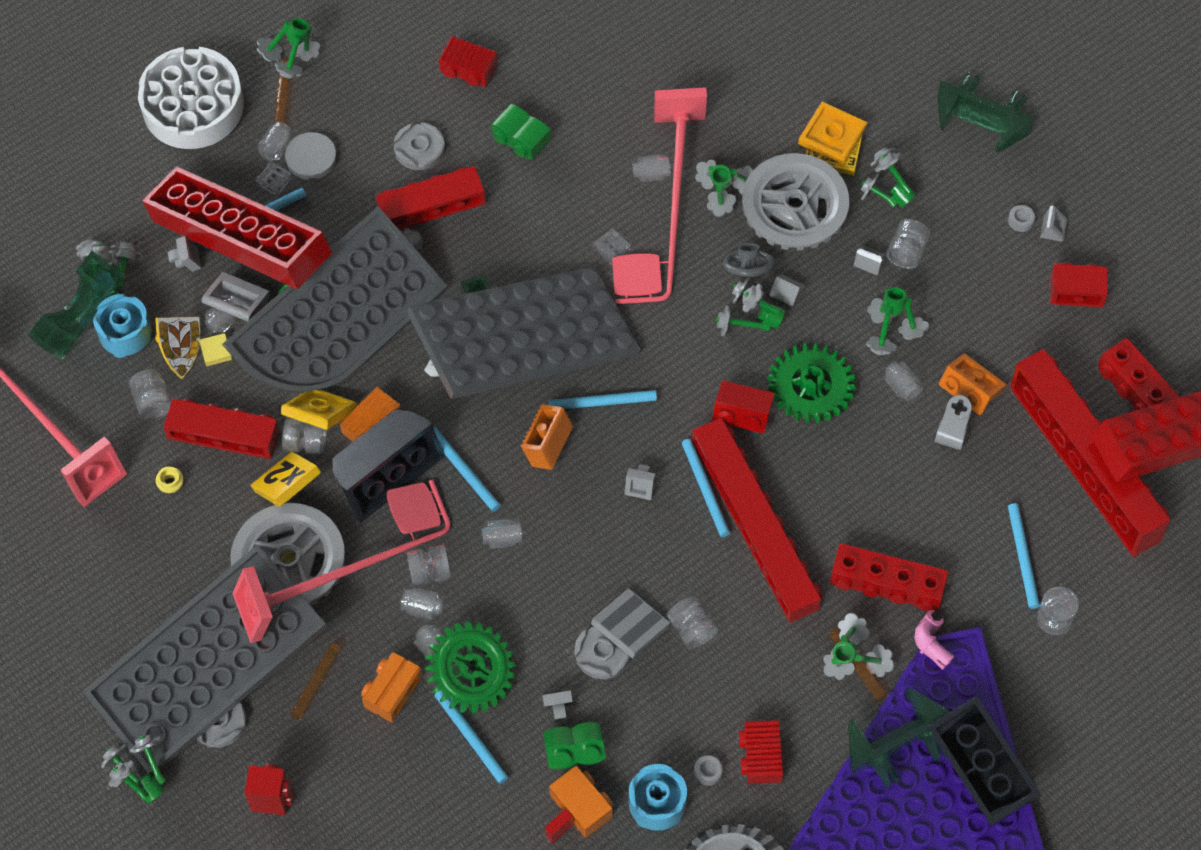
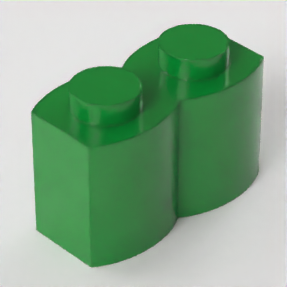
M510 104L491 124L493 138L501 145L506 144L512 147L513 151L521 158L526 157L533 160L551 140V131L548 126L540 120L530 117L524 110L513 104Z
M585 722L573 728L555 727L543 733L548 765L551 769H566L577 763L585 765L595 764L606 758L599 723Z

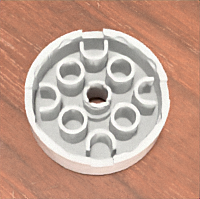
M184 47L170 50L152 61L143 72L139 81L138 101L147 128L157 139L173 147L197 149L213 145L233 131L243 113L244 98L235 67L222 54L208 48L199 47V49L184 50Z

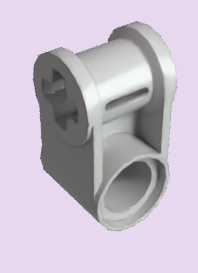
M957 395L949 400L936 434L935 443L961 450L971 415L972 406L968 398ZM958 403H962L963 409L967 410L966 412L962 411L960 415H956L955 409L952 408V406L957 407Z

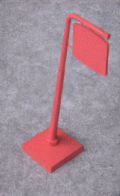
M706 87L655 91L654 122L676 123L669 261L660 262L659 256L656 254H629L614 257L612 259L614 292L616 295L625 296L624 299H615V304L660 302L669 298L672 293L686 123L694 120H705L707 104ZM660 263H668L667 292L663 296L652 297V294L662 291ZM649 295V297L628 298V296Z
M0 368L1 379L73 457L74 460L60 471L77 501L83 507L87 506L127 475L111 443L105 437L82 453Z
M434 480L429 481L432 491H429L426 484L422 482L391 489L386 493L389 507L397 526L403 534L411 533L413 538L411 542L273 594L263 592L254 566L243 568L232 594L250 643L262 640L273 617L270 611L273 605L446 534L450 530L451 523ZM431 494H434V497L441 512H438L435 501ZM439 515L443 516L445 521L444 529L419 539H414L412 532L440 526Z

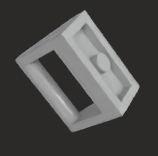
M222 272L203 295L201 302L244 321H249L269 303V291Z

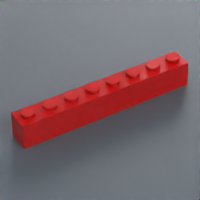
M721 417L693 429L692 442L788 622L791 623L818 611L821 599L823 598L822 592L816 583L812 584L806 562L799 560L794 540L791 537L787 538L783 531L785 526L780 515H775L772 511V502L768 493L762 492L760 489V480L754 469L750 470L746 463L748 459L744 449L737 447L732 427L730 425L726 426Z

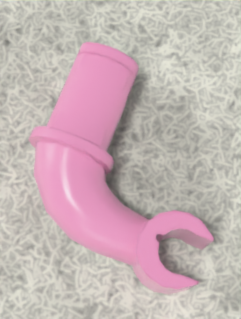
M929 610L916 627L914 640L921 650L920 653L927 655L943 670L955 656L936 641L935 636H932L944 621L943 618L940 621H934L931 616L934 610Z

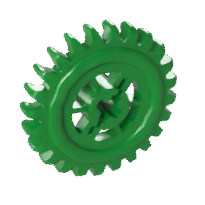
M806 342L803 344L802 352L797 349L796 345L793 346V355L784 350V360L776 357V365L778 367L772 365L770 368L772 374L768 376V382L771 383L768 386V391L774 393L773 402H778L777 409L783 410L786 408L785 416L795 414V421H799L803 417L806 424H809L811 419H814L819 424L822 417L826 421H831V414L840 416V409H848L847 402L853 400L852 392L856 390V385L852 384L856 376L854 374L849 375L852 371V365L844 367L846 357L844 356L837 361L838 350L828 355L829 347L826 345L822 352H820L817 342L814 344L812 351H809ZM797 373H800L801 377L793 379ZM824 373H825V374L827 375V377L830 379V382L824 380V378H825ZM792 385L799 386L801 392L799 396L794 391ZM823 389L830 390L826 396L822 394ZM804 397L812 398L813 400H807Z
M466 621L464 629L459 623H455L453 625L454 631L448 627L444 628L443 632L446 637L443 635L435 636V640L440 645H429V649L435 652V654H429L425 659L433 662V665L427 666L424 670L433 672L434 675L427 680V683L437 682V686L432 690V693L443 692L439 700L440 702L450 698L449 709L454 708L459 703L460 713L465 712L468 705L470 706L471 714L477 712L478 706L481 707L482 712H486L488 710V702L492 707H496L498 705L497 697L501 700L506 698L503 689H512V685L507 679L512 680L515 678V674L510 672L509 669L516 667V664L509 661L508 658L513 656L514 653L512 651H505V648L509 645L507 641L499 642L501 633H497L494 636L491 635V626H488L483 631L481 622L476 623L473 628L471 622ZM463 647H467V652L465 656H462L461 654L457 653V651ZM472 647L480 649L486 656L482 658L480 655L473 653ZM486 658H488L490 662L491 670L485 668L484 660ZM467 663H470V664H471L470 669H471L473 672H471V673L467 672V671H468V666L466 665ZM452 664L455 665V667H454L455 675L453 674ZM479 677L485 681L481 686L475 687L476 678ZM456 678L463 682H468L469 686L463 685Z

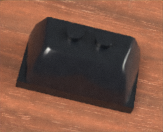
M394 410L334 456L332 463L333 472L343 489L352 512L362 523L388 502L386 494L388 490L410 485L445 456L431 422L411 411Z
M977 696L928 726L991 827L1042 796Z

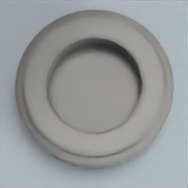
M1026 205L1013 207L1008 216L1010 227L1018 232L1030 230L1035 220L1034 211Z
M706 755L696 761L694 776L700 784L712 786L718 783L722 777L723 766L718 758Z

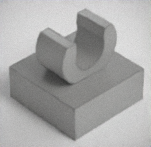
M186 236L176 239L177 249L168 252L169 262L175 261L177 268L186 266L192 272L201 269L198 247Z
M639 464L637 470L628 469L624 495L651 500L654 490L655 473L649 472L650 466Z
M571 690L542 695L543 706L552 705L554 719L566 717L564 703L573 702Z

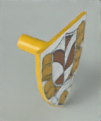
M199 317L156 318L157 334L155 339L159 343L162 355L171 370L180 379H183L197 357L200 345Z

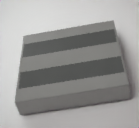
M628 588L592 619L591 624L633 659L667 630L670 622Z

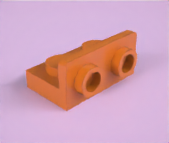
M965 353L947 366L939 382V385L951 395H962L968 398L972 406L971 410L978 415L984 413L989 402L1001 394L1007 385Z

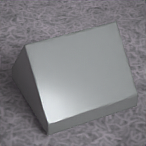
M1054 205L1050 206L1044 215L1040 238L1063 241L1067 218Z
M863 246L856 253L854 266L878 276L887 256L884 253Z
M781 274L776 276L770 297L793 307L804 290L805 285Z

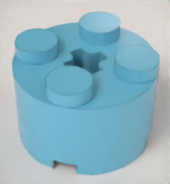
M116 294L106 298L99 304L93 322L99 340L108 352L117 358H123L141 351L151 342V323L144 304L138 298Z
M652 764L642 768L632 779L629 786V809L637 824L642 828L658 831L669 829L680 823L687 803V786L683 777L664 764ZM654 795H660L661 800H656Z

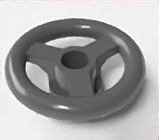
M743 243L738 246V250L727 254L722 264L725 270L731 274L742 277H755L770 272L775 266V260L769 253L759 250L757 244ZM736 260L741 263L740 268L735 267L730 262ZM758 265H765L760 268L750 269Z

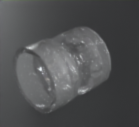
M911 219L901 220L894 233V239L891 240L888 247L887 258L899 267L907 269L916 268L923 255V249H925L930 238V230L918 221Z
M149 369L135 374L129 380L128 385L133 398L136 400L135 404L139 416L145 420H153L168 414L172 400L169 392L166 390L162 373L156 369Z
M287 416L283 429V450L300 452L301 449H304L308 454L322 455L325 449L327 430Z
M445 544L429 547L428 552H424L422 549L406 552L413 586L428 584L430 579H433L435 582L451 579Z
M1053 587L1044 594L1037 613V622L1042 630L1052 635H1061L1071 628L1079 607L1075 593L1065 587Z
M696 596L683 599L667 613V618L676 630H681L679 636L688 649L700 647L712 639L718 632V627L709 615H704L706 609Z

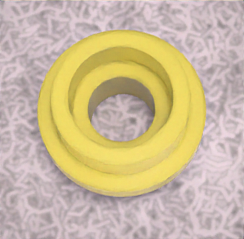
M164 467L156 476L157 487L164 493H174L183 485V475L177 468ZM168 479H175L174 482L166 484Z

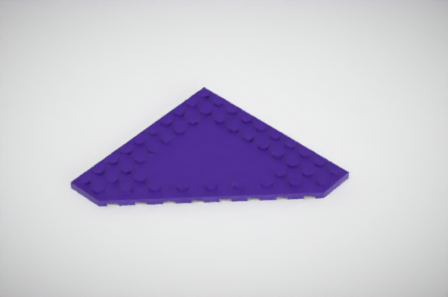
M980 627L935 636L936 641L955 656L943 670L927 655L921 654L920 649L918 650L788 850H1044L1031 803L991 827L928 726L977 696L1017 757Z

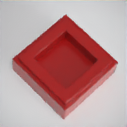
M564 809L545 826L546 838L552 844L574 825V817L567 809Z

